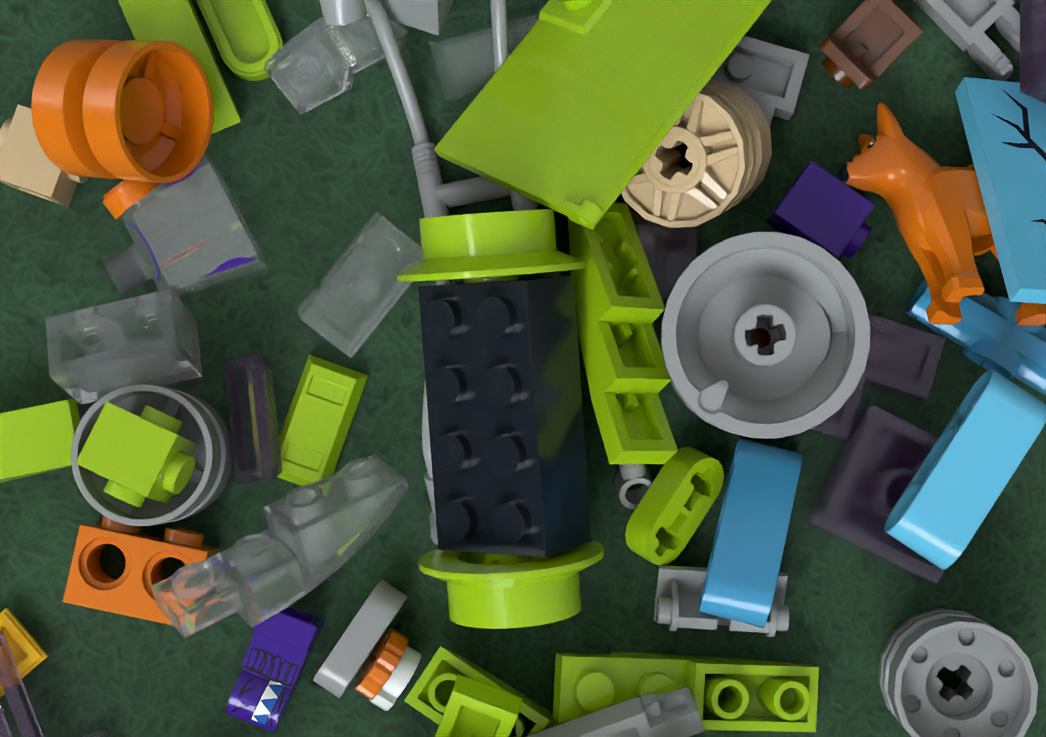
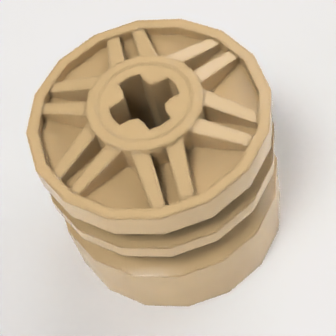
M710 79L621 192L625 202L646 220L668 228L696 227L748 199L764 180L772 157L770 126L759 104L741 88L716 79ZM683 143L688 146L685 158L693 163V165L684 169L679 165L682 155L674 149V147Z

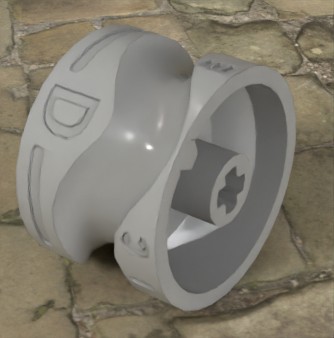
M752 232L734 236L710 247L698 256L678 278L667 300L661 326V351L664 356L666 369L671 377L670 383L683 403L703 421L723 431L750 438L777 439L800 434L824 422L837 412L855 391L865 371L870 350V321L865 300L854 278L840 261L822 247L801 237L780 232ZM763 328L769 332L770 338L768 340L770 342L766 347L758 348V345H753L751 334L754 330Z

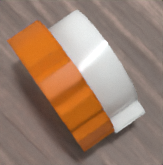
M393 628L389 629L364 664L354 685V690L369 698L370 702L384 711H388L395 704L396 699L410 681L421 659V654L407 645L409 639Z

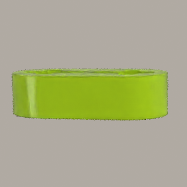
M690 446L678 449V452L663 465L627 523L625 538L631 551L659 566L669 564L680 555L718 497L723 486L724 471L719 460Z

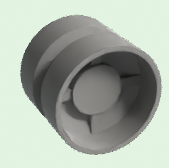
M140 384L116 389L100 398L88 409L74 434L71 464L79 490L95 510L105 517L122 524L151 526L184 520L208 508L219 497L228 482L233 465V446L229 430L222 417L203 399L179 390ZM106 401L139 417L147 405L180 420L183 423L177 435L197 444L192 454V457L195 458L192 476L179 494L173 493L168 504L145 498L141 508L126 503L103 491L109 479L75 464Z

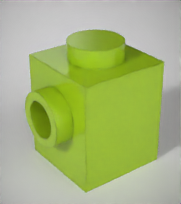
M106 401L75 464L109 479L103 491L126 503L141 508L145 498L168 504L173 493L179 494L192 476L195 467V458L192 457V454L197 444L177 435L183 423L180 420L147 405L139 417Z

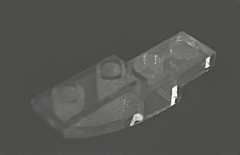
M373 454L367 458L353 460L347 463L342 470L311 485L294 488L284 498L263 507L269 529L259 534L245 536L239 539L232 547L199 563L183 566L173 576L152 585L151 588L158 608L184 638L235 612L251 628L260 624L302 598L342 567L373 536L409 490L406 478L377 455Z

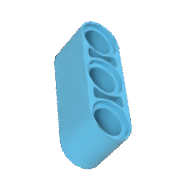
M994 370L986 371L967 393L899 498L885 523L884 531L940 569H947L967 547L1046 423V404Z

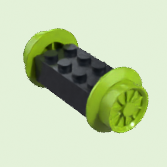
M553 209L420 218L422 260L396 275L397 282L464 279V282L418 286L438 549L430 551L419 558V570L424 574L447 581L449 618L458 625L473 628L507 629L538 626L565 620L581 611L579 571L593 565L604 557V546L591 538L574 276L518 279V275L584 269L585 262L557 250Z

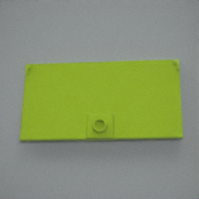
M549 0L541 9L539 20L436 145L434 150L441 158L568 216L571 221L593 230L772 0Z

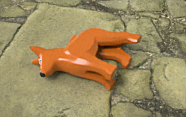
M880 102L877 107L878 135L874 137L868 134H860L858 143L861 151L841 167L839 177L848 186L874 192L886 200L892 210L899 232L918 262L927 281L931 304L926 309L930 324L955 325L962 319L959 303L963 297L982 295L985 291L974 256L982 255L991 250L999 261L974 164L968 167L941 166L923 149L904 136L891 110ZM1021 302V305L1014 313L1016 325L1041 326L1046 324V304Z

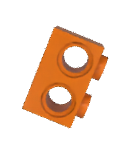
M104 515L101 523L80 525L63 602L192 629L203 623L219 548L202 545L203 533L166 527L163 537L140 532L141 526L122 524ZM109 544L117 546L123 552L126 559L125 570L118 579L109 577L101 567V554ZM170 557L184 562L189 570V583L183 592H175L169 589L163 581L162 569Z

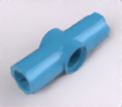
M923 279L910 300L905 314L914 318L915 321L926 325L937 334L964 348L962 353L979 366L985 361L982 367L986 370L992 369L1006 379H1014L1015 377L1046 396V328H1044V325L1017 326L1014 313L1021 304L1010 302L1009 298L994 296L993 298L984 292L982 295L963 297L959 303L962 319L959 323L955 325L930 324L926 309L931 304L930 290L926 279Z

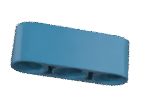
M739 437L727 480L698 611L759 628L765 627L776 589L801 470L802 453Z

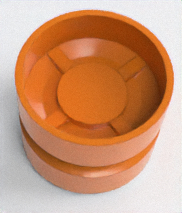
M104 39L70 40L55 48L46 57L38 71L33 87L31 111L38 142L49 160L59 169L70 175L172 183L186 177L195 169L204 156L210 141L213 126V99L207 76L196 57L185 47L174 42Z

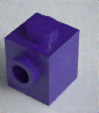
M811 161L800 172L768 217L766 223L780 233L798 236L822 247L836 259L841 253L850 259L872 230V227L867 225L864 220L875 205Z

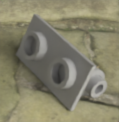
M659 566L653 621H656L657 624H668L669 631H677V628L716 630L717 625L729 626V631L765 633L767 637H774L776 631L788 630L789 607L784 605L788 573L779 572L767 622L764 628H759L698 611L707 568Z

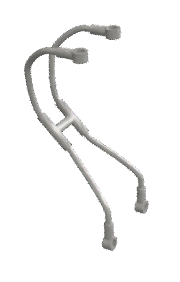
M319 0L324 22L327 25L339 26L354 23L363 19L367 15V11L373 21L413 136L415 146L412 147L411 153L413 155L424 218L450 216L449 208L507 196L511 198L513 211L539 210L537 202L482 176L443 184L437 153L434 150L436 146L429 140L413 85L388 15L381 1ZM490 0L494 74L509 57L506 0ZM558 271L541 273L543 277L561 276ZM452 279L436 280V285L452 283ZM425 382L422 410V450L427 472L424 480L432 508L429 516L431 538L438 545ZM619 464L620 471H618L615 477V486L619 499L626 508L636 509L654 481L650 470L645 467V464ZM634 484H644L636 490L628 489L631 485Z

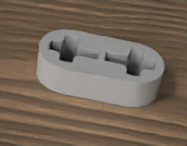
M381 579L339 639L313 681L340 699L408 596Z

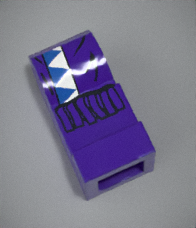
M273 600L262 605L253 628V637L241 664L243 669L230 696L226 714L275 733L286 713L325 621Z

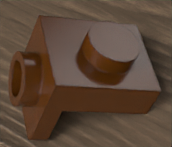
M865 0L832 35L828 36L818 46L828 56L822 64L831 76L844 87L850 88L855 83L864 91L925 29L895 0Z

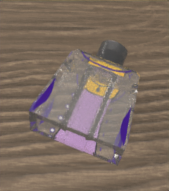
M204 154L195 169L186 177L172 183H161L124 211L122 220L135 244L104 259L109 275L122 293L153 278L162 295L172 300L236 281L270 268L216 163L206 154Z

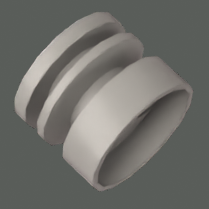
M935 608L912 615L892 631L880 654L878 683L886 707L911 737H1024L1036 715L1038 683L1028 656L1010 636L964 610ZM944 666L951 671L956 670L955 673L962 680L955 690L950 686H943L942 681L937 677L939 670Z

